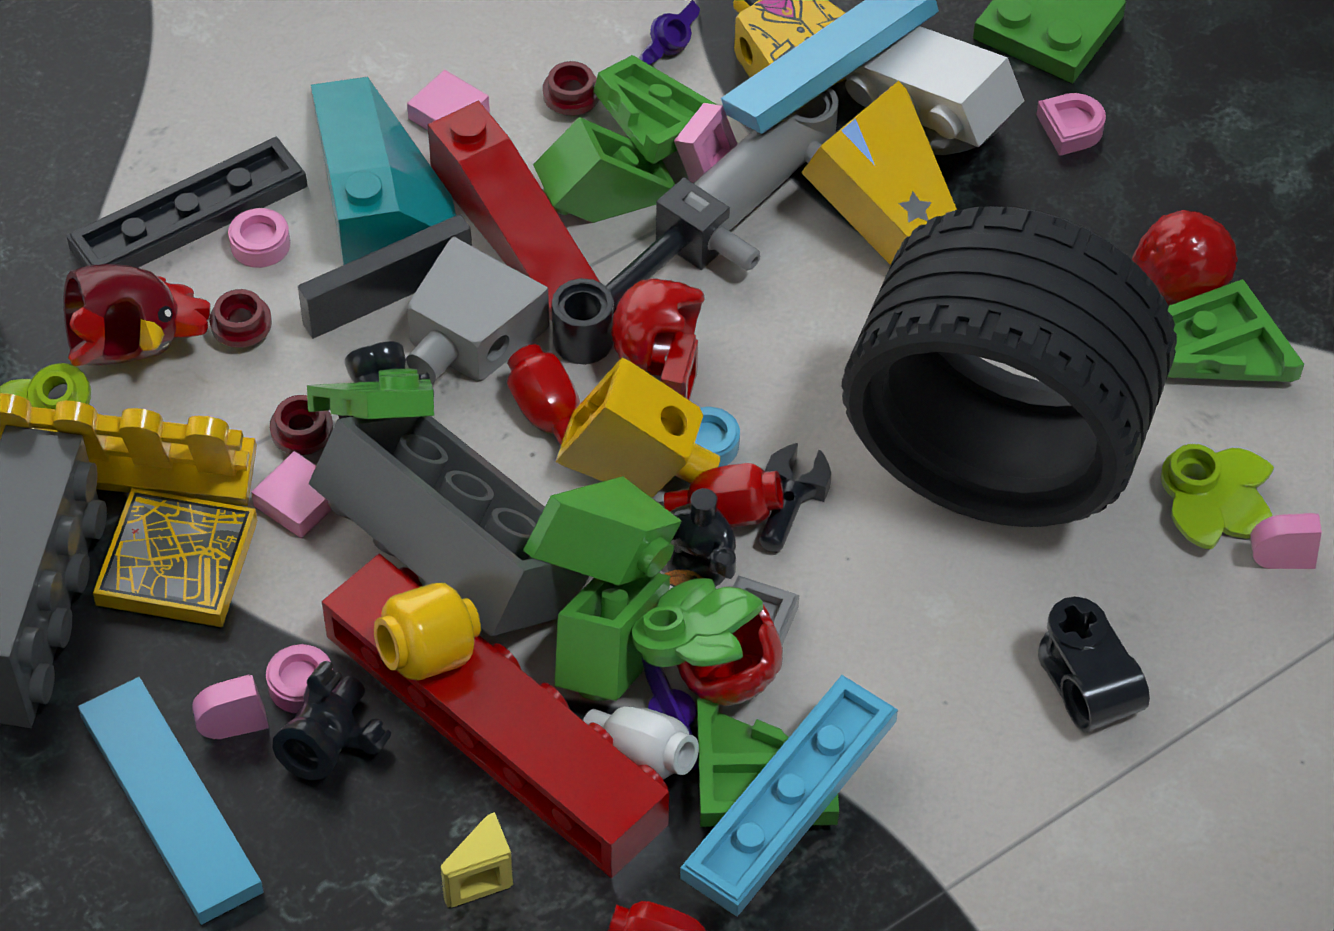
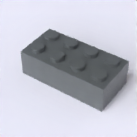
M432 416L378 419L347 417L337 419L308 484L328 500L329 507L335 513L352 520L373 537V543L378 549L388 555L397 557L414 571L423 586L432 583H446L455 589L462 599H470L479 614L481 632L495 636L558 619V614L584 588L589 578L588 575L534 559L523 551L545 506Z
M6 425L0 440V724L32 728L39 704H47L49 702L55 679L52 663L57 648H65L71 635L72 611L70 607L75 592L83 593L88 582L90 571L88 551L92 539H100L105 529L107 507L105 501L98 499L96 491L97 466L95 463L89 462L83 435Z

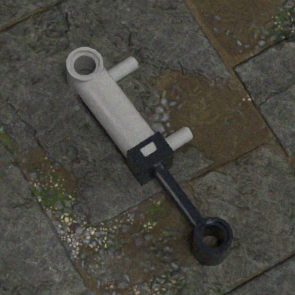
M831 87L763 134L753 130L694 183L683 177L656 201V241L609 283L604 285L593 279L579 278L559 286L552 299V332L556 352L564 360L573 364L587 365L605 358L613 347L611 333L613 315L622 296L637 282L650 279L676 254L700 270H703L719 254H722L746 271L753 269L760 260V251L730 232V230L805 162L809 163L819 147L836 133L838 97Z

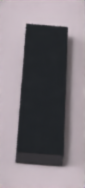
M276 136L67 234L69 249L82 267L115 264L139 268L231 224L235 217L247 210L264 208L308 187L306 173Z

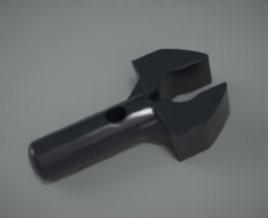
M798 443L788 445L771 455L765 472L778 471L782 482L784 503L782 509L771 510L759 538V542L764 549L771 552H778L783 549L803 501L811 498L825 502L830 489L832 473L829 463L821 450H818L813 469L806 474H802L798 480L793 479L792 471L797 460Z

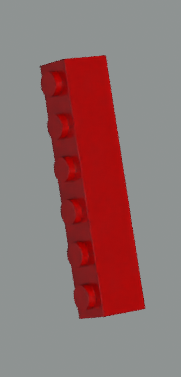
M379 553L321 601L328 639L611 879L668 826L669 791L662 777L648 765H636L614 747L612 736L602 726L594 722L587 724L569 709L564 697L552 685L545 682L539 685L521 670L514 655L499 643L491 645L479 635L474 638L473 654L465 665L422 680H410L398 670H390L381 659L374 638V623L377 618L381 617L382 608L390 597L423 586L418 576L411 569L404 566L398 569Z

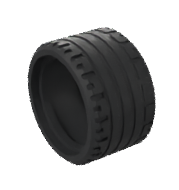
M974 207L947 212L946 215L936 216L928 220L925 225H919L912 231L911 236L905 238L899 250H897L844 369L845 373L842 378L841 387L843 389V404L847 409L846 415L866 449L885 470L912 491L939 506L977 520L1017 527H1046L1082 520L1090 517L1091 514L1103 511L1107 508L1108 504L1114 503L1129 483L1175 358L1177 334L1174 332V319L1168 312L1169 306L1146 273L1124 252L1087 228L1040 211L1016 207ZM982 358L1006 364L1038 380L1013 374Z

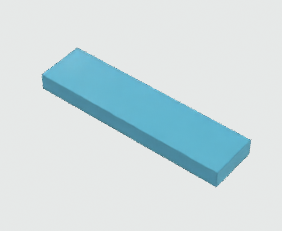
M864 0L721 97L726 115L763 134L939 12L936 0Z
M841 675L681 866L680 879L738 917L896 723L898 709L844 675Z
M140 677L79 705V712L84 724L199 923L202 925L264 893L259 876Z

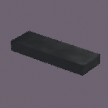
M461 214L456 215L300 284L297 287L303 326L312 339L414 294L453 236L472 246L470 226Z

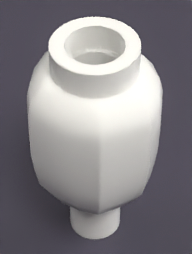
M635 706L618 708L612 715L592 709L584 717L583 721L590 724L594 722L602 726L612 736L613 746L636 765L650 766L662 779L674 773L679 775L687 774L697 760L699 753L697 738L690 735L687 727L674 717Z

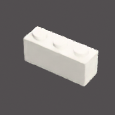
M918 26L846 76L847 81L845 82L846 89L851 97L860 105L867 107L899 81L907 89L923 126L935 130L947 139L956 138L980 147L1024 102L1008 57Z

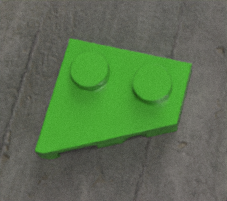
M992 0L975 22L973 39L1073 84L1123 18L1126 1Z
M633 55L598 72L593 91L644 158L652 164L678 151L674 143L675 138L703 103L717 105Z
M1243 279L1169 306L1168 312L1173 316L1175 323L1174 332L1177 334L1176 353L1168 375L1169 378L1293 382L1300 379L1304 367L1303 361Z
M417 369L380 370L379 382L307 385L308 411L311 412L330 410L331 414L354 416L364 419L434 416V396L430 379L419 380Z
M697 699L700 827L716 826L789 737L778 727L758 719L751 726L720 713L718 703H713L707 699ZM838 794L813 825H838Z

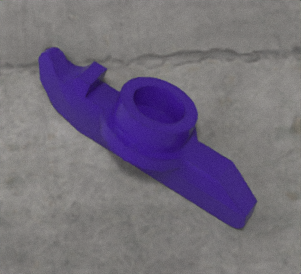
M693 0L679 14L664 13L654 19L650 29L652 42L642 51L639 56L640 60L650 65L660 59L663 53L666 55H676L686 48L692 35L690 24L698 17L700 8Z
M642 657L646 679L654 695L649 701L648 709L678 719L687 727L689 734L693 735L690 728L695 723L697 715L694 700L682 690L672 689L662 667L651 665ZM697 757V760H696V762H695V764H694L692 770H697V769H699V768H698V757Z

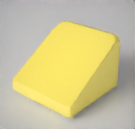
M495 812L487 815L441 865L443 894L447 908L511 888L513 885L511 851Z

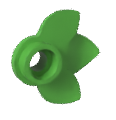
M700 578L685 581L664 593L659 599L657 607L649 610L634 623L631 632L633 644L642 653V657L647 663L658 667L675 666L685 661L695 666H714L735 661L743 657V652L739 641L732 633L764 610L763 602L759 597L741 588L721 587L716 589L712 579Z

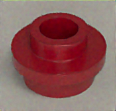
M576 61L559 63L551 69L549 75L544 80L542 88L544 102L551 110L559 114L580 115L593 109L599 101L593 92L597 78L593 71L583 63Z
M235 289L221 295L217 299L209 317L213 336L220 343L236 348L248 347L260 342L267 336L272 326L271 312L268 305L256 293L246 289Z
M294 395L283 400L277 406L270 420L272 441L280 450L288 454L295 451L300 455H308L321 450L326 446L333 430V420L329 410L308 411L307 395ZM302 427H306V428H307V429H304V430H296V429L302 428Z

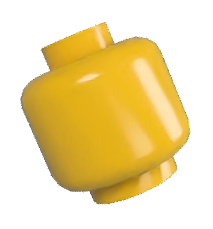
M432 583L393 595L383 606L381 617L377 618L374 623V638L381 659L390 670H398L410 680H422L465 665L473 654L474 638L478 637L481 631L479 614L473 602L468 598L462 599L457 591L446 583Z

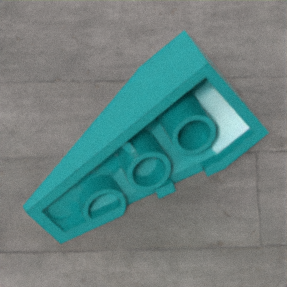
M368 76L311 84L343 265L456 216L452 195Z

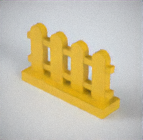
M0 393V440L6 425L83 435L89 462L95 463L97 466L96 489L130 493L131 488L225 504L248 506L257 450L255 438L243 437L242 430L229 429L228 423L219 418L198 415L189 417L188 424L164 422L160 414L140 408L124 409L122 417L98 414L93 406L77 401H59L56 403V409L32 407L30 401L24 397Z

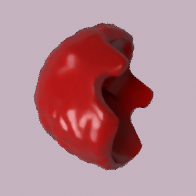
M1181 210L1160 217L1141 238L1131 260L1154 282L1159 293L1164 297L1168 306L1228 285L1233 279L1238 257L1236 255L1235 242L1221 223L1200 212Z
M656 278L641 280L629 288L617 304L613 315L611 333L614 349L618 353L619 360L623 357L650 375L662 376L666 362L665 357L668 355L674 333H695L701 306L705 301L703 291L681 282Z
M764 604V610L732 633L741 645L742 658L714 666H695L686 661L677 665L684 682L700 698L722 706L741 704L762 693L775 679L782 666L783 647L776 627Z

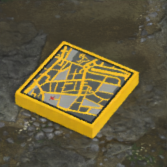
M131 488L93 591L96 605L223 627L258 522L256 509Z

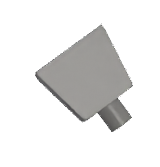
M453 236L408 305L410 341L415 346L413 351L406 357L409 369H417L418 374L428 372L432 383L449 366L473 380H484L506 363L513 353L530 344L549 327L548 287Z

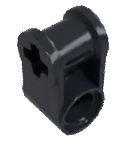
M1074 596L1057 602L1049 613L1047 622L1048 632L1045 633L1040 641L1038 658L1041 666L1047 672L1062 697L1065 708L1076 727L1082 732H1089L1145 710L1149 706L1150 701L1146 678L1138 663L1126 651L1107 620L1105 612L1096 603L1087 598Z

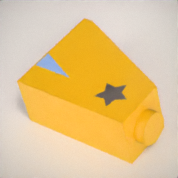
M899 81L823 143L801 172L890 266L902 242L906 237L911 236L914 229L919 225H925L928 220L936 216H943L947 212L957 210L909 93Z

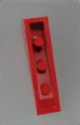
M479 100L427 124L431 167L452 195L454 201L504 263L548 287L549 318L551 321L553 294L559 286L579 278L593 279L600 282L510 137Z

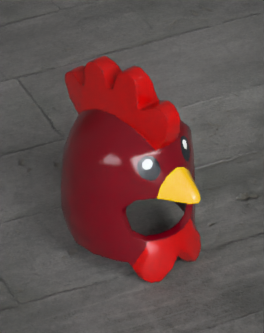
M88 265L70 271L66 277L63 295L64 324L70 348L68 359L76 367L83 365L119 364L158 356L170 348L174 337H191L205 334L208 329L207 320L210 316L211 304L207 300L195 298L191 287L183 284L167 283L164 277L156 276L151 271L128 265Z

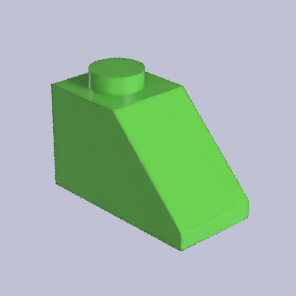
M581 117L533 164L544 187L542 190L555 211L562 215L570 213L592 223L654 206L656 201L675 185L663 160L652 164L644 158L629 138Z
M622 476L551 495L523 551L534 559L609 583L622 585L647 576L653 577L666 566L674 551L671 541L682 521Z
M658 573L653 577L647 576L622 585L593 578L558 614L555 686L577 691L582 697L589 700L605 701L610 699L617 701L643 671L642 653L633 644L632 627L641 616L657 607L661 596L670 588V575Z

